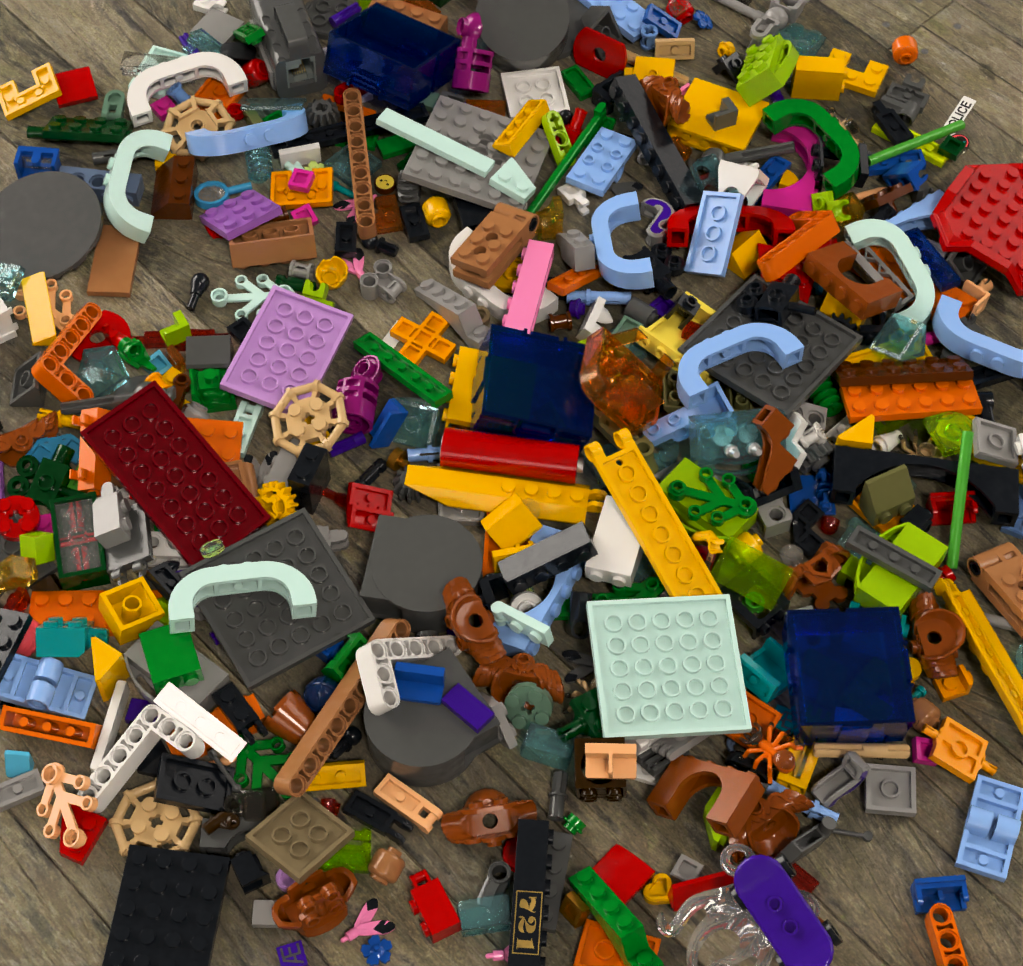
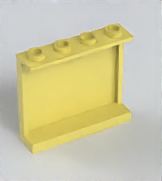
M698 298L696 299L701 306L696 315L682 330L678 327L684 317L675 311L668 320L664 318V315L648 328L640 325L635 342L666 365L678 371L680 360L683 357V354L678 352V348L716 312ZM703 371L700 374V377L707 386L716 380L707 371Z

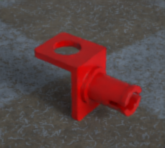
M578 107L575 108L570 124L564 125L571 145L575 143L578 136L582 133V125L588 114L586 110ZM556 136V141L561 144V138Z

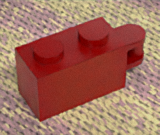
M426 869L408 876L413 887L410 890L411 900L408 901L413 915H419L422 921L419 923V926L425 938L430 937L434 944L461 931V921L438 877L431 880ZM423 881L426 882L425 884L418 886V883H421Z

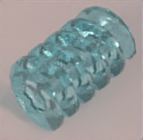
M270 146L244 151L248 178L253 183H264L271 177V172H274Z

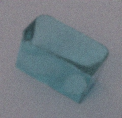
M714 153L696 160L689 167L702 194L706 185H713L718 192L719 161ZM698 166L708 168L709 176L707 179H700L696 169Z
M531 722L522 742L520 755L525 759L566 771L567 767L569 769L574 751L575 737L563 743L560 739L564 735L559 737L557 730Z
M507 894L463 900L456 904L463 937L508 931L511 928L509 895Z

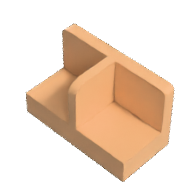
M585 743V776L587 779H636V744Z

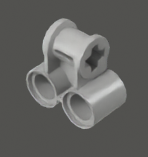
M387 259L377 260L373 265L374 273L367 272L360 277L361 296L365 300H375L379 296L385 302L393 304L396 301V297L407 290L406 283L400 277L393 275L392 263Z

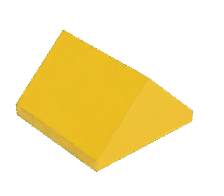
M760 230L743 231L734 238L727 268L744 281L759 269L757 265V260L759 259L757 244L767 245Z
M871 414L838 435L835 445L871 449L875 417Z
M516 492L480 521L486 532L501 549L515 547L516 543L523 544L543 527Z
M95 636L91 637L94 675L102 700L106 702L112 697L116 682L118 680L126 681L129 673L123 654Z

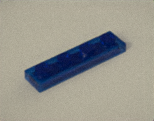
M918 227L904 232L913 246H917L920 250V259L923 264L929 266L931 279L941 292L960 286V277Z

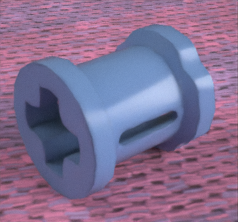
M646 24L641 28L642 38L640 40V47L646 51L654 50L658 28L655 25Z
M180 82L173 84L166 91V94L171 96L177 105L191 98V95L184 91Z

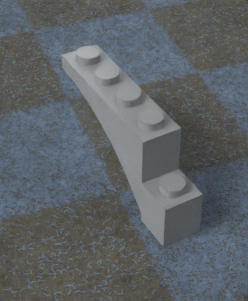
M432 278L424 280L414 289L416 296L435 309L460 335L469 348L500 354L497 334L494 330L483 324L474 302Z

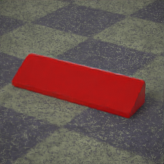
M737 868L672 884L667 894L672 910L676 912L733 897L729 888L734 886V874Z

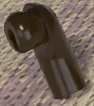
M219 812L204 823L202 828L208 836L218 828L234 830L240 825V818L234 813Z

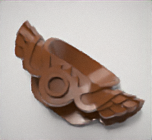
M650 75L639 81L665 127L672 118L677 125L688 121L690 118V104L681 95L682 92L678 88L679 81L677 78Z
M54 410L45 417L43 416L40 421L36 418L16 430L0 434V461L9 467L16 468L18 460L30 451L37 439L56 437L58 433L57 412Z
M456 577L450 580L442 593L446 605L444 620L447 627L453 630L458 648L472 655L475 661L481 665L501 660L507 652L504 649L502 640L498 637L499 632L497 628L493 625L495 620L492 612L484 608L481 598L476 595L467 578ZM471 615L478 616L481 624L480 627L476 628L470 625L469 617Z
M932 592L921 593L911 601L909 606V628L912 634V640H909L910 652L919 658L921 667L926 672L928 678L939 680L957 677L959 674L955 658H958V649L965 641L966 626L962 618L955 612L939 608ZM931 632L937 633L940 643H930L927 635Z
M518 653L512 659L504 656L501 660L491 664H480L472 677V682L476 687H491V696L503 704L511 688L521 682H533L542 690L545 688L552 696L553 702L562 705L564 701V686L559 673L556 670L549 669L548 665L544 663L535 664L534 658L528 653ZM525 702L524 707L528 710H532V708L535 707L534 705H530L528 702Z
M483 788L475 791L467 798L463 809L444 814L441 818V828L447 840L453 844L471 845L482 842L487 843V847L502 845V840L517 837L518 819L537 820L536 804L533 800L510 801L501 791L494 788ZM489 813L497 817V824L492 828H487L483 825V817Z
M785 789L782 793H771L766 800L760 798L737 838L729 837V851L732 854L733 861L738 864L750 847L756 855L773 856L780 853L797 837L800 822L795 814L815 807L813 802L804 794L791 789Z

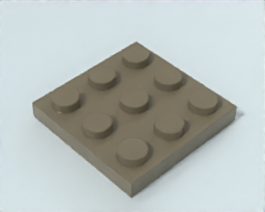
M304 793L300 797H290L247 833L245 838L248 844L300 885L355 837V830L307 793Z

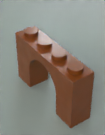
M844 241L809 252L802 271L860 320L897 306L903 290L889 278L872 284H861L846 278L842 274L851 270L858 254Z
M681 755L670 762L646 801L657 816L676 821L688 800L696 792L706 787H721V793L707 814L706 819L715 833L736 839L764 794L765 789L760 782V778L751 771L743 772L732 766L725 767L717 765L710 760L703 761L691 755Z

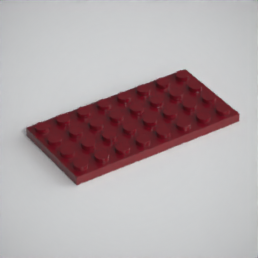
M155 380L80 432L82 439L189 566L205 559L204 556L213 549L220 547L225 549L252 535L271 520V516Z

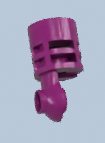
M477 12L469 14L466 18L461 17L457 22L456 31L458 35L462 36L461 47L456 49L457 57L455 59L451 88L489 93L494 52L476 49L477 40L481 36L483 29L481 17Z
M367 355L361 358L353 367L351 377L338 380L336 391L342 392L345 396L347 420L350 422L349 427L345 428L343 433L353 435L362 431L363 434H367L373 429L379 395L378 384L383 377L381 363L375 355ZM336 408L332 411L333 419L338 418Z

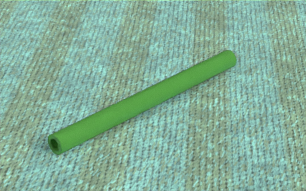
M958 120L869 155L868 165L870 167L965 129V122Z
M962 431L949 548L946 565L954 570L958 568L974 436L972 431Z

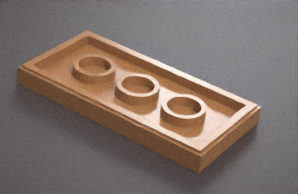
M103 225L100 239L95 247L87 287L88 296L131 297L140 242L124 236L113 225Z

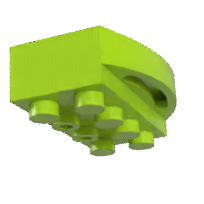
M780 33L774 37L772 34L767 35L763 38L762 45L757 47L753 44L745 51L747 55L741 73L737 76L736 90L749 107L782 88L796 66L799 52L791 41L784 40Z
M685 457L659 485L678 518L683 521L681 523L689 536L698 531L712 530L719 539H724V542L728 543L726 550L728 553L731 543L742 532L748 531L756 523L759 508L750 518L744 519L736 516L724 522L720 527H715L710 523L712 512L701 516L697 521L690 520L687 516L688 508L691 505L701 506L708 502L690 497H685L681 501H674L668 496L669 484L675 480H681L686 484V487L710 492L705 483L699 480L701 468ZM707 473L702 474L705 477L710 476ZM713 477L724 495L733 498L729 490L724 488L721 482ZM722 506L714 511L725 512L730 508ZM692 511V512H691V513L694 514V515L699 514V513L696 512V511ZM714 517L717 521L721 520L719 517Z
M910 522L897 525L879 535L936 568L944 561L949 548ZM861 556L854 578L853 601L860 603L862 607L894 626L911 604V601L921 591V588L874 562L866 577H861V570L867 558Z

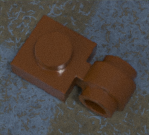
M183 373L176 375L173 379V385L176 387V398L173 402L180 410L184 405L186 393L191 389V379Z

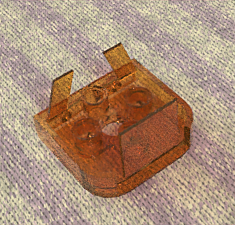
M603 326L587 337L580 370V383L588 399L621 429L627 428L632 436H637L657 423L660 405L665 403L661 398L662 380L675 362L664 353L652 370H650L624 346L648 339L638 327L611 334Z

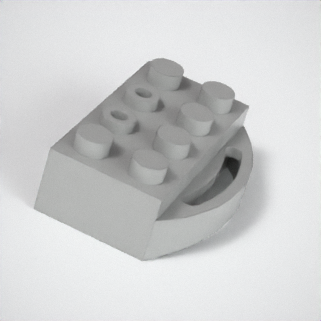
M157 620L147 631L164 625ZM139 638L124 653V660L131 681L137 691L150 704L157 705L153 702L155 697L146 692L137 681L138 677H142L155 691ZM196 650L204 680L199 681L194 686H183L178 689L206 711H209L216 704L211 694L230 683V678L227 672Z

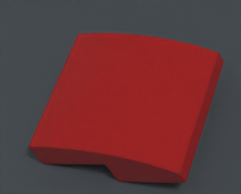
M89 66L55 74L63 94L56 98L59 108L98 99Z
M349 482L346 504L347 527L375 533L379 514L394 516V513L391 512L393 491Z
M615 844L592 868L625 905L655 875V871L650 866L618 844Z

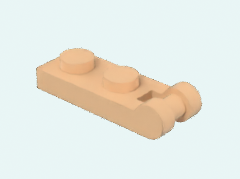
M390 773L384 777L373 791L375 797L411 821L425 834H429L433 829L432 825L436 820L439 821L444 815L437 806ZM423 810L428 813L425 819L420 816Z

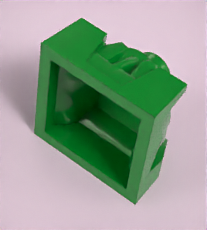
M206 368L202 371L189 369L192 401L205 406L208 409L207 413L238 409L237 396L220 389V382L227 369Z
M360 632L347 635L349 640L322 669L321 672L324 675H328L334 681L340 683L355 661L358 648L368 642Z

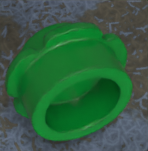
M570 813L567 818L563 817L566 821L563 826L574 836L577 832L583 834L582 830L586 825L577 816Z

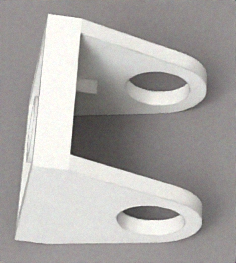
M720 160L718 167V192H725L728 189L729 193H740L744 198L747 197L748 206H754L766 189L769 178L760 169Z

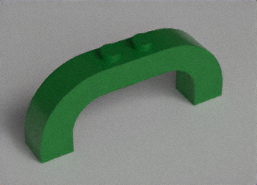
M803 99L781 100L762 109L763 123L774 135L788 127L802 126L810 129L818 138L822 136L823 143L840 161L834 168L823 173V188L826 191H833L834 200L846 194L854 186L859 175V149L850 132L843 129L837 118L832 117L820 105Z

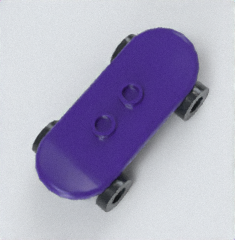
M781 852L775 856V859L766 855H752L744 859L735 871L734 886L729 889L738 905L744 911L748 909L776 951L775 959L779 966H830L834 955L833 944L837 947L843 943V940L828 919L822 923L794 884L791 878L796 876L797 873L786 856Z

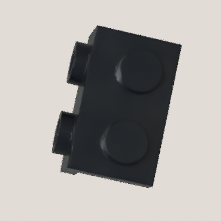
M491 573L478 580L482 593L478 595L486 610L491 611V605L494 602L509 597L501 573Z

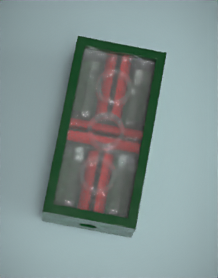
M96 491L49 500L58 576L63 590H80L111 584L110 574L107 572L105 548L94 537L92 504L98 499Z

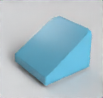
M160 349L150 356L151 359L149 361L157 368L154 372H159L162 375L172 367V364ZM143 368L147 373H153L152 371Z
M5 750L7 777L14 778L33 770L34 761L29 752Z

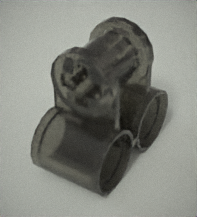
M274 787L242 790L238 794L228 795L224 800L226 812L244 817V821L248 822L262 821L280 807L279 794L276 793Z

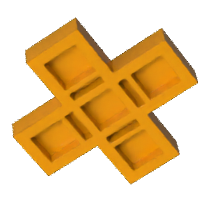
M431 311L421 325L402 316L390 330L391 337L405 344L399 353L417 366L426 355L445 364L456 351L455 343L441 337L450 324L441 315Z

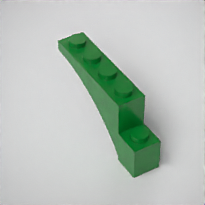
M590 866L568 878L570 886L590 908L589 910L612 942L625 966H664L662 960L649 947L643 924Z

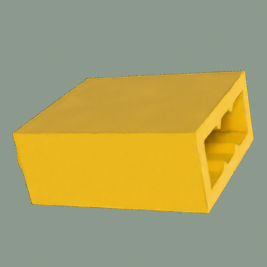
M799 55L791 80V98L839 101L840 93H844L845 81L843 79H847L848 67H844V58Z

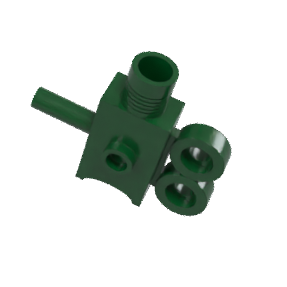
M58 444L51 460L43 457L40 463L32 455L21 457L16 464V470L20 475L14 476L9 480L7 484L8 493L11 496L30 497L36 505L45 506L49 511L50 499L82 494L83 492L67 487L71 480L69 479V470L72 469L69 464L75 451L70 447ZM27 463H30V466L24 469V466ZM21 483L20 488L15 489V486Z

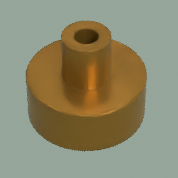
M399 447L395 448L388 457L387 467L394 471L399 470L401 467H408L410 462L406 460L407 452Z

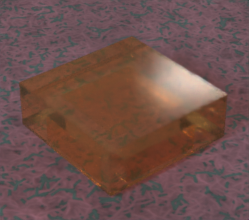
M173 344L166 347L168 361L174 368L185 373L187 369L183 356Z

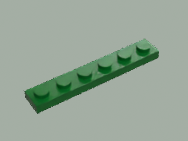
M368 332L353 341L354 349L364 356H377L381 363V369L434 408H438L453 398V393L449 388L373 333Z

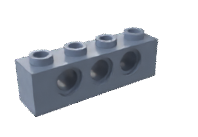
M60 166V172L70 173L84 180L93 189L100 203H103L106 188L103 185V180L106 173L110 171ZM129 173L125 190L126 198L132 206L139 207L145 189L142 174Z

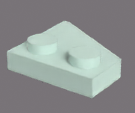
M512 157L489 180L490 186L523 205L534 195L536 190L534 184Z

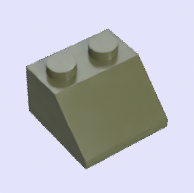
M903 464L865 481L858 506L872 527L880 523L886 524L893 517L906 515L912 510L916 497L907 466Z

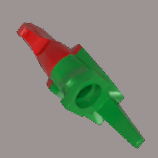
M107 323L102 327L104 337L114 346L115 350L113 353L120 361L136 369L142 367L152 372L157 370L149 361L151 358L140 340L134 337L129 338L111 328Z

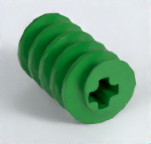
M831 376L810 396L813 404L828 408L827 417L837 415L844 407V404L841 403V397L838 395V390L835 388L834 382L831 381Z

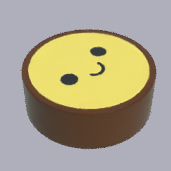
M388 174L379 175L375 179L376 191L383 195L392 193L395 190V179Z

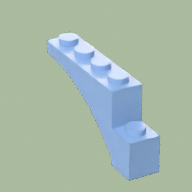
M939 189L932 194L929 193L921 201L914 202L906 210H901L896 216L884 221L896 225L905 234L919 230L934 229L930 216L944 195V192Z

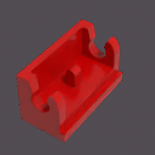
M967 491L963 524L976 523L975 513H978V504L969 497V495H976L975 491ZM955 492L929 494L926 509L933 515L931 526L951 525Z

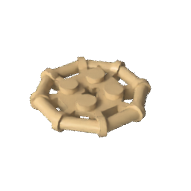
M192 95L186 101L167 109V116L160 131L180 137L181 140L178 143L172 138L170 146L172 154L195 156L190 154L188 149H185L187 146L185 132L194 131V125L196 124L198 126L202 125L201 129L205 128L209 131H218L219 127H224V131L231 130L236 125V121L230 116L220 99L212 100ZM198 106H204L209 108H205V110H200V107ZM218 112L222 118L217 119L214 113ZM174 119L179 121L176 127H172ZM195 156L201 162L207 158L205 156Z
M314 380L312 383L293 388H286V392L268 415L271 419L274 437L272 440L273 444L294 454L297 459L305 443L320 441L321 443L315 444V446L325 448L329 452L333 450V445L344 429L349 427L350 423L347 420L344 394L322 384L320 380ZM312 392L311 397L301 400L297 397L298 395ZM320 393L331 399L325 403L319 398ZM292 400L294 403L288 407V413H282L286 406L289 404V402ZM334 408H336L338 418L333 419L331 411ZM308 416L315 417V419L311 420V424L304 422ZM280 421L287 423L288 430L282 433ZM332 426L335 427L326 439L325 436L327 435L326 431L328 430V428L331 429ZM292 437L300 440V443L296 446L289 442Z
M156 777L151 782L131 790L126 789L123 792L124 796L113 817L109 819L108 826L112 828L119 847V854L122 857L128 855L130 845L139 844L146 847L162 848L164 844L168 843L170 845L173 843L175 846L169 848V850L190 852L189 848L200 825H202L204 817L200 815L199 811L187 809L190 816L182 817L179 810L180 807L153 802L154 797H146L140 802L137 799L138 797L153 791L155 794ZM130 804H132L135 810L131 818L123 819ZM155 818H160L161 822H163L162 825H156L153 828L151 821ZM183 826H188L183 839H179L178 836ZM131 828L134 838L127 841L123 829Z

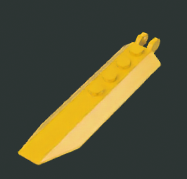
M408 465L404 482L405 486L447 507L492 512L516 492L537 519L572 524L582 521L584 525L586 512L601 513L604 503L600 501H605L607 492L604 490H590V485H573L440 466Z
M939 578L933 588L935 593L942 596L947 610L955 612L962 618L966 626V639L969 643L970 651L977 656L981 663V670L989 677L1023 736V679L971 590L968 589L960 592L954 581L948 578Z

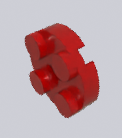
M20 495L0 499V535L4 539L18 542L20 541L19 535L37 531L41 518L39 509L33 499ZM14 514L23 516V518L18 520V523H14L13 519H10Z

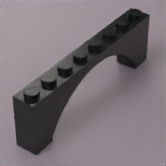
M835 445L831 458L829 502L852 505L853 500L862 493L865 481L903 464L907 466L910 477L935 480L955 488L959 461ZM970 463L967 491H975L976 495H969V497L990 518V524L1014 527L1019 516V469Z

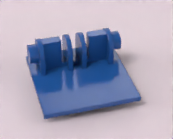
M819 469L816 475H800L803 489L789 494L791 513L805 500L810 499L825 515H836L835 503L829 502L830 473L827 469Z

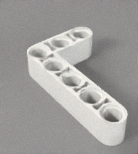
M444 635L375 639L358 648L356 651V661L367 706L371 713L380 716L396 708L400 703V695L393 671L396 661L407 663L426 660L450 647L455 656H458L461 650L456 644V637Z
M150 704L142 709L90 775V787L86 791L79 790L77 795L82 797L86 795L95 796L98 800V807L93 813L99 814L106 809L161 738L190 759H197L204 753L205 743L195 733L160 707ZM193 741L192 745L187 748L188 744Z

